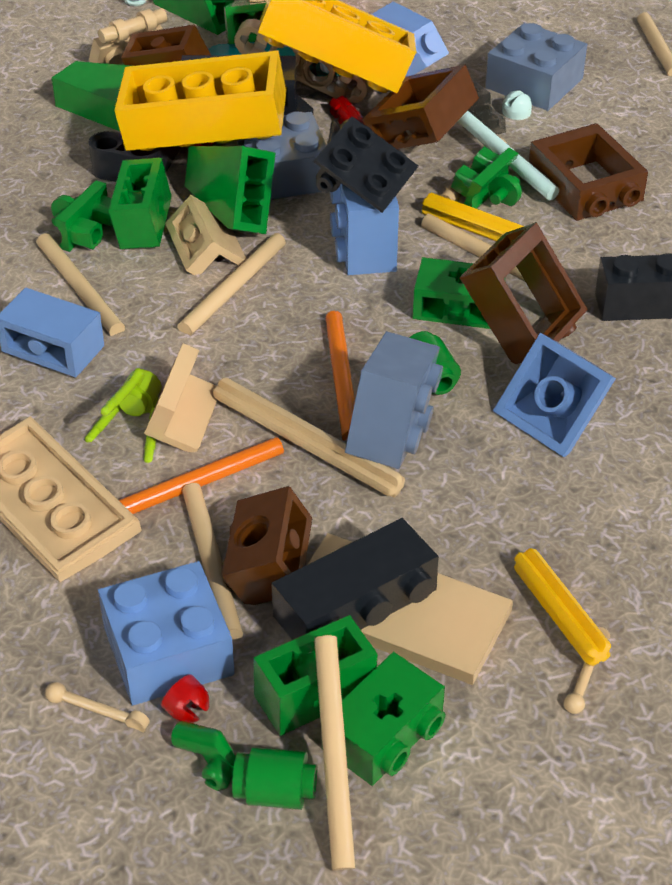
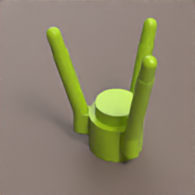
M140 368L132 371L123 386L101 408L102 416L85 436V442H92L121 409L130 416H141L142 414L150 413V420L162 390L158 377L152 372ZM146 435L143 458L146 463L152 462L156 446V439Z

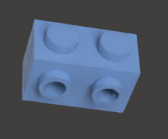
M25 287L0 312L1 351L76 378L105 346L100 312Z

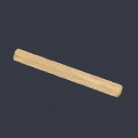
M222 378L213 390V396L218 401L386 496L395 498L404 487L405 478L400 473L386 465L345 453L346 443L231 379Z

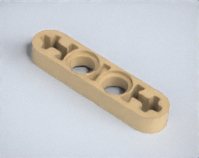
M247 19L239 26L234 42L241 54L267 52L265 51L267 42L263 40L264 35L258 33L260 20ZM251 32L257 34L254 44L248 42V36ZM271 45L269 51H276L278 47ZM289 47L296 56V80L336 99L343 95L352 103H359L366 97L369 88L367 80L356 75L353 78L339 75L335 84L332 82L336 73L332 69L333 65L321 60L319 62L327 66L329 74L324 77L316 76L310 70V64L313 62L303 59L298 55L299 50ZM351 80L358 82L353 90L347 88Z

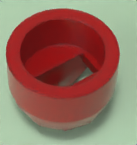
M190 674L178 680L168 690L161 706L177 721L194 723L199 721L200 718L189 707H186L187 704L192 702L193 704L190 707H200L207 712L210 707L209 694L204 686Z

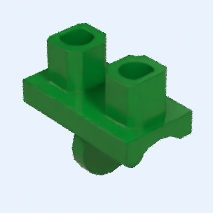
M484 146L474 157L471 168L463 165L456 171L451 189L466 197L465 205L476 209L489 197L490 201L495 205L503 203L508 206H514L520 200L522 190L519 178L509 175L508 168L517 159L518 152L508 147L501 155H498Z
M96 180L79 197L72 198L67 195H61L51 204V211L54 216L52 224L61 232L62 242L59 246L62 250L70 252L76 245L93 250L103 237L102 224L113 227L108 211L112 198L108 197L106 183Z

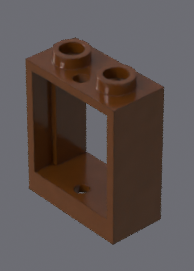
M466 64L406 76L398 93L390 91L362 120L364 125L368 126L374 133L396 149L437 143L479 99ZM406 130L410 131L412 135H408Z
M598 123L531 141L529 163L559 188V193L554 199L576 221L588 217H599L605 212L624 206L632 207L644 200L648 170ZM597 162L611 176L583 183L570 169Z
M537 222L506 232L460 277L507 357L514 364L523 362L540 333L557 342L573 333L577 328L575 323L588 310ZM515 267L519 270L545 314V317L534 328L504 280Z

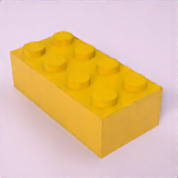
M268 0L258 28V33L264 35L263 40L278 48H284V45L299 50L298 55L303 59L313 63H318L321 60L333 65L332 69L336 73L347 78H353L354 75L367 80L369 87L382 93H387L388 90L398 93L416 54L414 33L339 0Z
M279 50L125 67L114 110L125 150L140 149L142 151H150L159 147H189L199 143H228L239 139H268L272 136L281 135L286 87Z

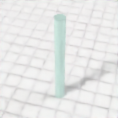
M469 111L457 121L488 149L498 155H501L510 147ZM518 154L517 159L509 165L510 168L547 200H553L558 195L559 188L521 155Z

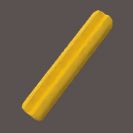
M429 193L422 202V213L424 215L431 214L451 225L497 241L506 232L523 227V225L435 193Z
M533 548L527 549L524 553H517L514 557L516 562L514 570L584 662L590 666H595L600 661L605 662L610 657L611 643L541 554Z

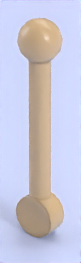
M598 627L609 641V631L603 627ZM585 662L573 693L568 694L564 699V707L571 714L581 713L585 708L583 695L594 666H590Z
M59 682L49 684L45 691V696L51 703L64 701L123 722L127 727L141 732H145L150 723L149 718L140 711L135 710L128 713L66 691L65 686Z

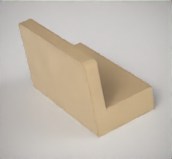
M191 194L165 223L185 270L193 275L202 274L219 254L239 266L246 260L233 230L228 229L208 209L204 202Z
M182 343L144 434L183 451L197 452L217 399L213 396V390L217 386L190 374L200 350Z

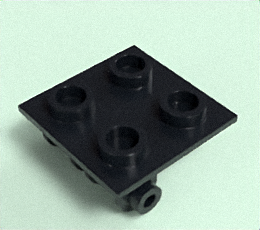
M353 116L313 161L321 167L316 175V186L321 192H334L342 183L381 213L385 211L419 167L403 152L394 148Z

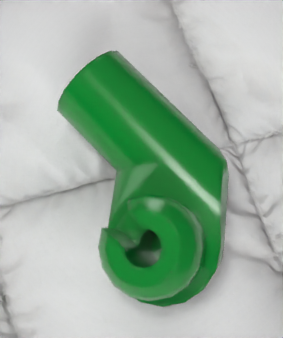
M185 721L178 722L171 734L172 745L175 748L202 754L208 763L202 770V778L206 779L205 784L216 791L227 789L233 778L236 754L224 734L218 729Z

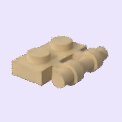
M163 8L154 11L146 9L138 12L134 18L125 21L119 18L109 22L108 27L98 30L99 37L93 39L89 61L118 65L123 63L121 57L132 34L161 30L160 24L167 22L168 19Z

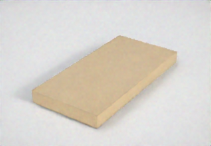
M31 416L0 434V521L59 582L64 581L101 559L142 531L140 521Z
M327 533L308 564L352 543V541ZM438 573L437 590L432 592L425 600L419 603H411L390 614L383 622L374 626H367L361 629V631L374 648L390 654L394 651L408 661L473 685L512 611L513 600Z

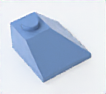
M393 1L371 14L414 33L416 54L406 76L420 72L449 54L433 22Z
M540 333L493 411L562 457H565L575 446L616 378L561 343Z

